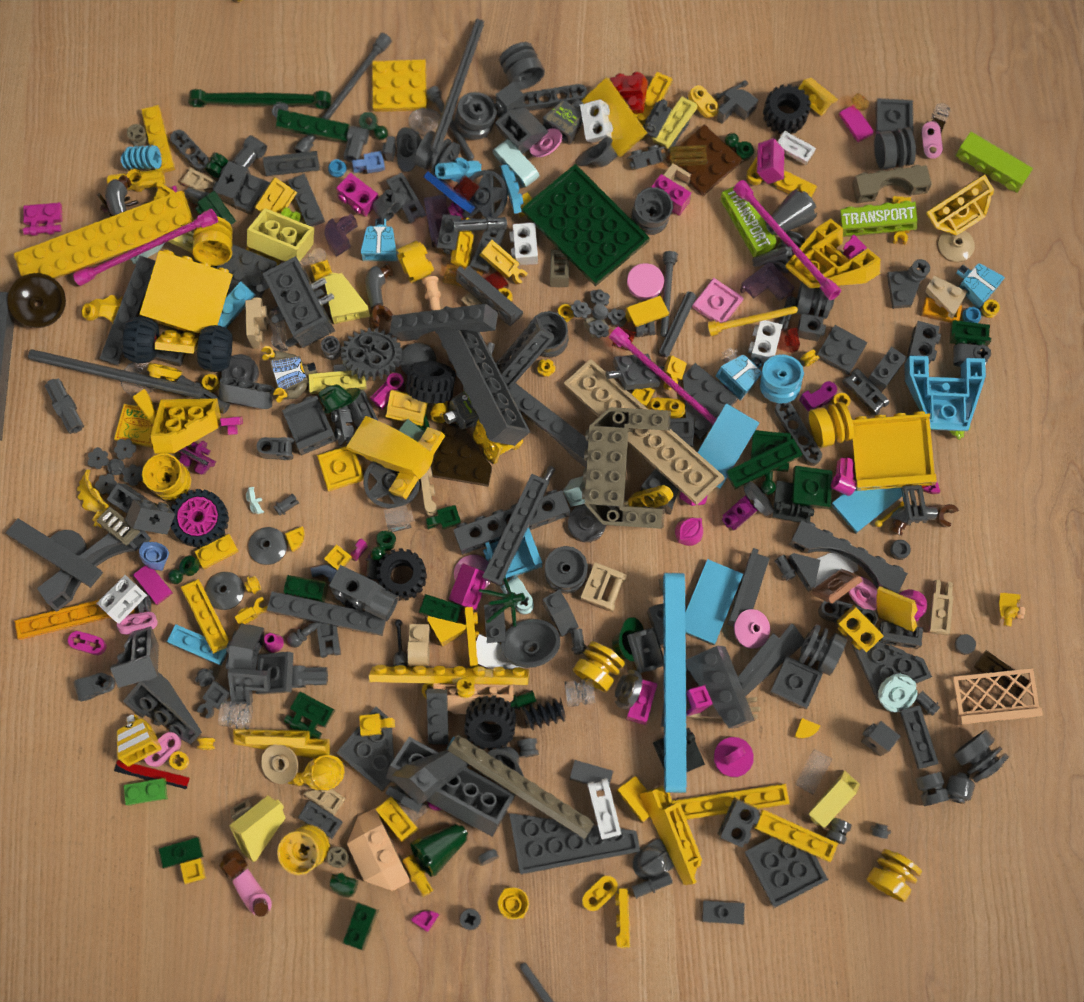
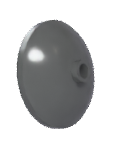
M539 619L524 620L518 622L516 627L512 626L506 631V642H501L502 653L507 661L515 666L522 668L538 667L549 662L557 654L560 648V636L557 629L546 621Z

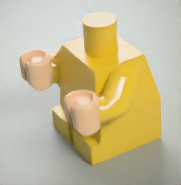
M1000 593L999 611L1001 619H1004L1003 626L1012 627V620H1015V616L1018 619H1024L1025 608L1017 607V603H1020L1021 594Z

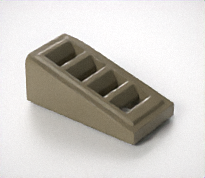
M551 250V287L569 286V259L560 250Z
M111 507L97 519V522L106 531L126 546L140 533L139 530L132 529L125 521V518Z

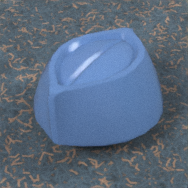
M144 542L139 549V555L147 567L162 571L168 559L169 551L158 542Z

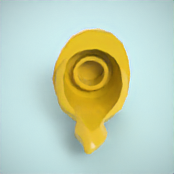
M332 755L317 757L307 764L304 772H297L294 779L288 782V784L295 786L307 784L314 790L327 791L333 789L343 780L345 773L344 765L338 757Z

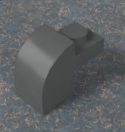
M735 89L725 94L723 104L718 108L717 120L723 124L733 113H736L745 121L756 110L758 99L745 90Z

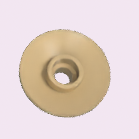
M965 230L956 236L943 232L938 240V249L945 259L951 262H963L972 256L975 243L972 236Z
M272 745L264 751L261 765L264 774L269 780L277 784H285L294 779L298 772V760L295 753L285 745Z

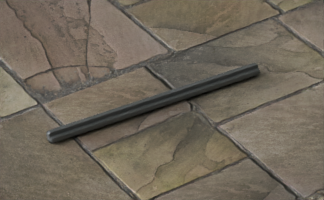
M476 19L430 146L432 153H439L484 27L482 19Z
M33 349L28 354V358L33 361L199 399L203 394V390L199 387Z

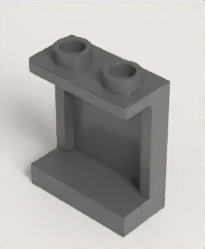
M317 396L307 397L303 402L290 404L282 410L301 456L336 441Z

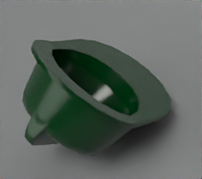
M338 384L322 389L318 395L325 407L324 413L328 414L333 410L349 405L358 398L360 389L351 388L346 390Z
M634 617L626 619L621 631L612 639L614 652L620 658L634 661L627 635L644 630L642 623Z

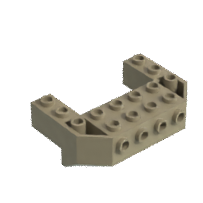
M610 407L589 426V430H586L585 439L588 441V449H585L584 460L587 461V469L584 468L583 480H586V488L582 490V499L585 500V505L603 525L664 528L665 508L628 506V501H624L628 432H633V428L670 431L671 411Z

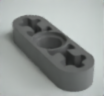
M183 130L173 131L170 138L174 147L196 171L200 173L206 172L204 168L210 161L204 152ZM176 138H182L185 144L182 145ZM188 148L195 149L193 154H186ZM197 158H199L200 161L204 162L205 164L203 166L199 164Z

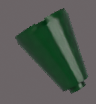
M454 824L414 840L410 843V848L415 858L418 857L420 860L419 864L430 877H434L466 843L468 832L463 825Z

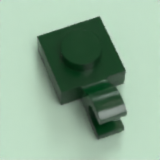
M456 505L437 510L438 516L426 519L428 529L441 525L444 530L461 524Z

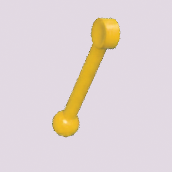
M900 502L897 508L881 520H876L875 526L881 527L882 523L890 518L894 511L904 506V502Z

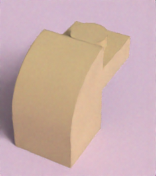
M410 624L409 667L418 665L429 667L430 625Z

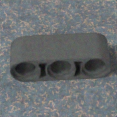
M230 377L220 379V400L260 409L272 407L274 393L272 386Z
M838 600L832 604L824 601L820 605L818 613L821 618L837 623V620L843 615V611H848L853 605ZM824 606H831L833 613H827ZM856 606L864 616L870 618L873 625L876 624L877 614L874 611ZM855 618L848 619L846 625L854 627L857 620Z

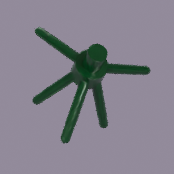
M506 576L503 582L507 594L479 589L480 593L503 598L488 602L489 605L503 603L504 606L489 617L486 623H490L504 610L511 607L513 626L516 627L515 606L518 602L525 600L524 593L515 594V592H511Z

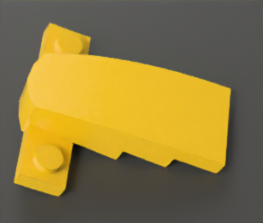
M365 416L346 448L351 452L364 456L367 460L382 464L384 468L399 472L388 491L406 500L418 479L422 478L429 470L433 461V455L445 435L438 430L427 427L421 439L417 442L397 429Z

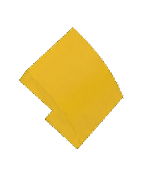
M879 586L876 599L879 618L914 632L917 627L914 616L918 611L915 601Z

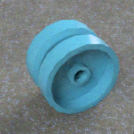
M775 355L770 357L763 365L759 384L763 396L775 403L793 401L800 393L804 376L803 366L792 356Z

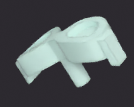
M249 487L246 492V500L250 502L251 512L256 514L264 513L258 502H262V498L255 499V487Z

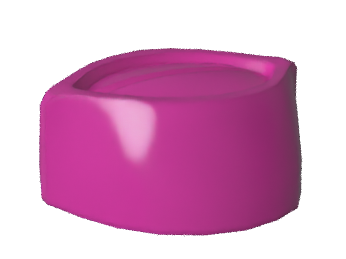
M688 517L677 523L675 535L678 543L693 546L701 541L703 537L702 518Z

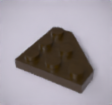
M443 422L441 432L445 437L438 447L432 476L489 487L492 466L465 429H461L458 424Z

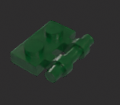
M299 691L290 707L292 711L296 712L294 718L287 715L284 722L289 724L290 728L294 730L310 731V738L320 739L322 733L316 730L317 726L321 725L326 728L335 710ZM303 716L312 721L310 726L301 722Z

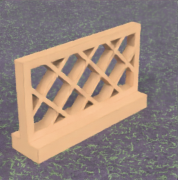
M1033 669L952 677L958 712V725L1043 716L1042 708H1039ZM1028 673L1029 683L1024 687L1017 679L1021 674ZM1001 676H1006L1011 680L1006 689L997 683ZM981 678H986L992 683L986 691L977 685ZM966 680L972 686L964 693L959 689L958 681ZM1014 683L1023 689L1018 698L1008 692ZM994 685L1003 691L998 700L988 694ZM974 687L983 693L978 702L968 696ZM1025 692L1032 696L1033 705L1026 706L1020 701ZM1005 694L1015 701L1011 707L1006 708L1000 703ZM986 696L995 703L988 710L980 705ZM966 698L975 705L969 712H963L962 703Z

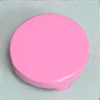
M643 263L636 265L630 270L627 277V287L636 298L646 301L658 296L663 289L664 277L656 266Z

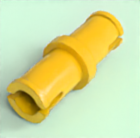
M411 855L405 858L402 862L405 864L411 875V881L415 882L422 897L432 893L434 889L425 876L426 872L420 868L415 856Z

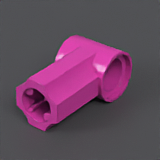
M392 373L387 377V381L370 397L377 407L383 410L388 405L391 390L400 392L405 390L403 377L399 373ZM395 381L400 382V385L396 387L391 384Z
M840 458L837 461L836 475L831 482L832 489L846 496H851L857 486V482L853 480L854 463L851 458Z

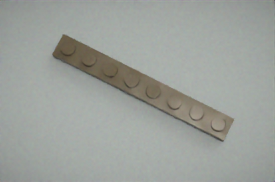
M459 735L456 736L447 750L582 838L585 839L595 823L587 816L574 810L570 805L560 801L553 794L546 792L534 782L529 781L517 771L512 770L500 760L490 756L484 750L476 747Z

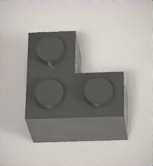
M241 623L238 630L234 631L232 641L228 642L226 653H229L226 661V669L228 671L230 668L257 670V657L264 641L263 627Z

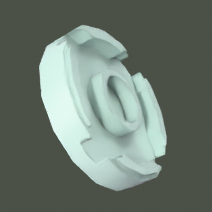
M901 673L886 678L878 690V699L881 705L891 712H900L899 710L908 709L917 697L916 683L908 675Z

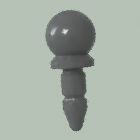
M319 623L309 624L303 630L298 629L296 632L290 633L287 638L288 644L294 648L299 647L303 641L307 640V636L315 631Z

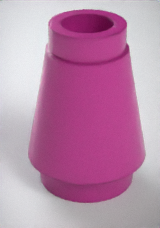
M268 633L265 636L264 646L267 651L276 653L283 648L284 640L282 636L276 633Z

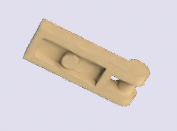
M430 466L429 470L421 478L426 513L429 517H434L437 515V507L435 502L432 501V496H435L434 484L430 485L429 478H433Z

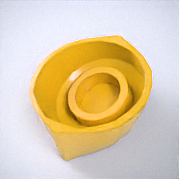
M505 888L498 900V908L501 914L508 919H523L529 907L526 893L519 888Z

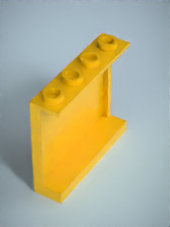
M159 250L139 317L144 316L158 324L184 332H192L199 336L203 328L218 325L233 274L229 273V270L219 267L215 269L209 263H197L188 256L178 257L172 251Z
M919 411L914 412L913 415L897 413L894 414V417L876 415L874 418L869 419L866 416H859L852 420L854 427V438L852 441L857 491L902 488V486L915 485L931 486L936 484L930 414Z

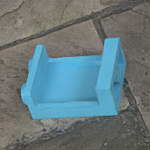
M529 527L508 569L506 579L542 567V561ZM499 541L491 544L489 542L485 543L486 549L483 552L486 560H491Z

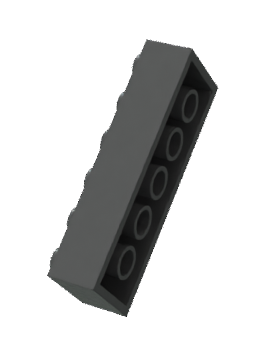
M408 737L391 763L386 779L395 783L391 776L404 765L438 752ZM465 768L426 801L493 837L509 810L515 794Z

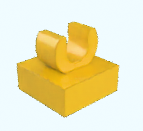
M328 260L310 265L315 281L332 273Z

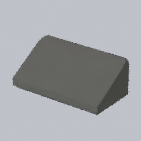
M364 389L360 390L358 398L347 405L356 429H358L365 416L378 420Z
M575 760L569 780L588 785L589 782L597 783L601 782V779L607 778L610 786L613 771Z

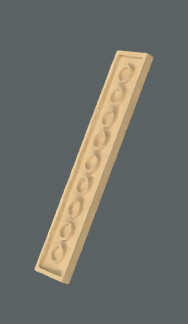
M592 359L564 382V386L598 417L610 407L647 409L627 390H624L613 378L607 379L606 372ZM633 428V432H628V444L696 505L724 480V476L671 429L669 431Z

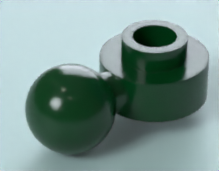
M365 112L360 116L359 124L362 128L373 130L378 140L387 138L388 129L385 126L377 125L378 118L374 113ZM368 117L372 119L371 124L366 122Z
M735 133L726 135L725 144L729 147H735V153L742 161H747L752 157L754 147L750 142H739V137Z
M381 531L377 535V546L373 547L370 551L372 560L379 562L380 559L383 560L386 554L385 551L395 547L396 536L394 533Z
M191 555L183 558L179 569H173L168 573L169 582L179 584L183 580V575L192 576L197 573L200 566L199 560Z

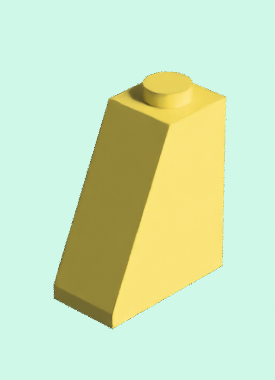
M331 273L324 277L327 282L325 284L327 295L332 293L334 299L329 301L334 324L370 317L368 306L342 273Z
M844 771L810 810L811 820L816 825H821L825 828L855 796L860 783Z
M266 796L229 825L241 853L252 862L258 859L285 820L282 803L278 799H272L270 796Z

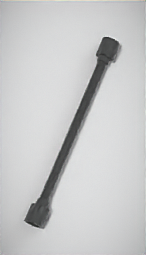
M380 33L373 44L371 53L322 118H331L332 114L335 113L341 102L344 101L345 97L353 89L377 55L389 47L392 40L387 34ZM307 135L302 138L294 147L295 152H310L316 137Z

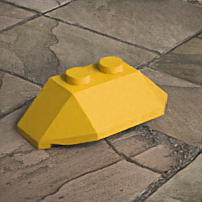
M983 175L932 206L926 214L935 229L956 236L986 217L994 189L986 175Z

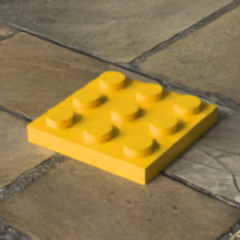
M426 59L373 61L374 112L427 110Z

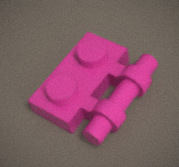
M61 203L24 206L25 225H30V227L23 228L24 235L38 236L41 233L51 235L55 234V232H62L61 225H55V223L62 222Z

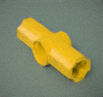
M132 169L128 173L108 175L107 183H109L113 179H119L122 175L127 176L132 183L127 190L141 192L145 188L157 187L158 182L165 185L163 169L142 172Z

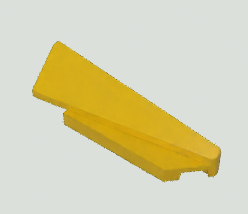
M233 729V739L236 745L263 750L272 745H285L296 756L313 759L330 755L329 739H310V731Z
M664 785L641 793L640 797L683 884H695L697 881L695 880L696 870L701 866L702 858L680 802L672 803L670 793H665Z

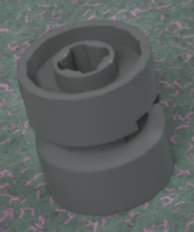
M941 772L915 779L918 789L923 792L921 799L924 807L950 800L947 790L942 788L944 781ZM936 788L937 793L931 795L929 789Z

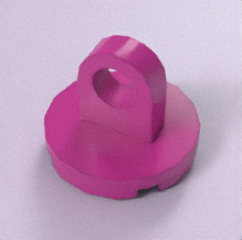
M729 737L723 739L716 746L713 761L721 774L737 778L745 775L751 769L754 762V754L751 746L745 740L738 737Z

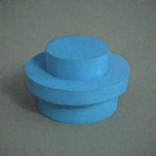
M338 159L331 161L328 166L330 175L333 177L343 176L346 173L345 163Z
M968 307L963 311L962 319L966 322L978 323L981 320V313L975 307Z

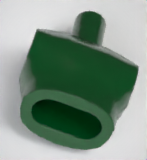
M344 873L331 876L330 888L333 892L347 898L353 897L356 893L358 880L345 876Z

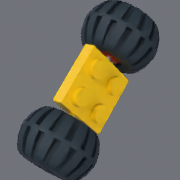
M144 316L134 317L125 323L122 336V352L124 357L138 364L150 362L156 357L157 350L192 354L197 350L199 366L210 372H220L227 369L231 361L232 333L225 327L219 325L207 326L201 330L199 336L192 332L179 334L174 330H165L159 336L158 325L150 318Z

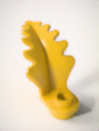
M109 295L105 299L96 298L90 303L84 304L82 316L88 321L105 317L113 323L124 296L118 300L115 295Z
M87 469L79 481L80 485L77 487V491H81L78 499L83 500L82 507L85 510L96 513L92 519L95 522L93 526L96 527L97 525L101 528L102 526L97 522V519L107 510L109 505L103 501L98 490L92 488L89 481L90 470Z

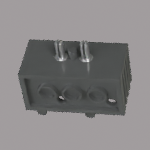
M296 256L262 273L266 281L257 285L256 290L263 292L270 288L278 304L270 312L273 316L271 320L273 323H278L285 319L293 335L292 338L286 341L288 347L299 343L304 348L335 332L323 307V304L333 300L334 296L330 293L319 299L320 296L324 295L322 288L315 291L316 288L327 283L325 278L311 283L304 267Z

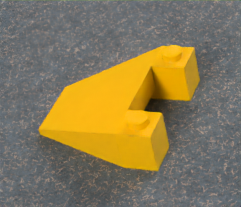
M832 219L818 226L799 248L824 277L836 283L837 286L864 284L880 274L881 259L871 250L866 249L849 260L836 249L843 244V228ZM794 254L785 265V268L809 288H820L821 285Z

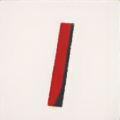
M117 760L114 769L115 772L147 780L164 778L167 785L187 789L190 780L186 776L137 764L127 766L121 760Z

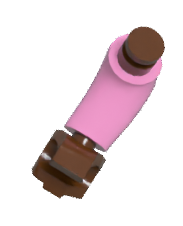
M238 850L226 853L222 857L223 860L219 866L229 880L235 876L232 882L246 907L256 916H265L272 906L269 895L258 884L249 869L243 871L248 866V863Z

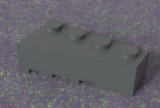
M715 646L686 659V667L700 687L705 685L713 703L712 705L728 728H739L755 721L726 646Z

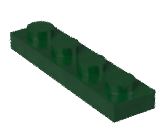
M278 109L275 129L347 143L350 124Z
M793 438L726 471V475L735 490L802 457L803 454Z

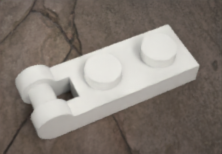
M601 779V782L597 783L589 782L588 787L601 839L621 835L608 779ZM604 789L605 796L597 797L596 791Z

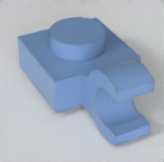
M381 151L364 154V159L352 161L354 173L362 172L364 169H367V174L385 170Z

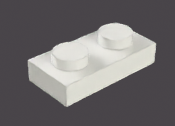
M786 131L778 140L785 154L805 165L816 149Z

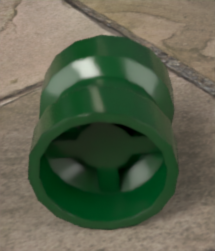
M214 152L210 157V163H207L204 169L211 176L220 178L221 170L227 165L228 160L223 155Z

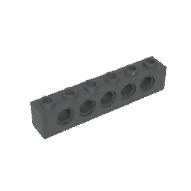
M557 490L550 491L546 494L547 496L542 497L529 525L530 530L570 516V509L562 490L558 492ZM517 504L512 505L511 509L505 511L503 509L497 510L489 517H478L474 520L475 522L457 525L453 531L461 554L464 555L486 547L485 543L487 542L491 544L499 541L508 524L506 520L512 516ZM549 504L552 506V510L544 511L542 507ZM491 524L498 525V529L495 531L489 530L488 527ZM474 530L480 532V535L476 538L470 536V533Z

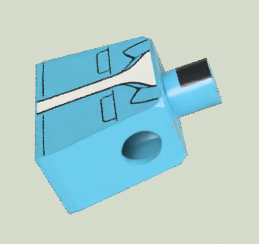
M377 218L375 226H368L366 228L361 248L363 261H398L393 227L386 226V219Z
M977 264L972 271L965 265H962L956 272V274L964 279L959 287L968 291L966 297L978 309H980L1005 278L982 264Z
M741 355L722 365L716 377L741 401L761 376L762 372L759 368L762 366V363L758 358H753L750 361L745 355Z

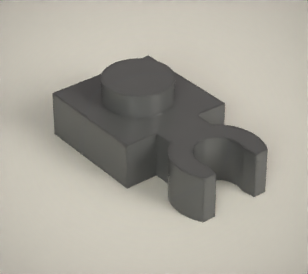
M213 681L202 697L206 700V703L200 705L197 712L202 713L207 708L208 714L205 718H212L215 712L214 708H222L230 696V691L218 682Z

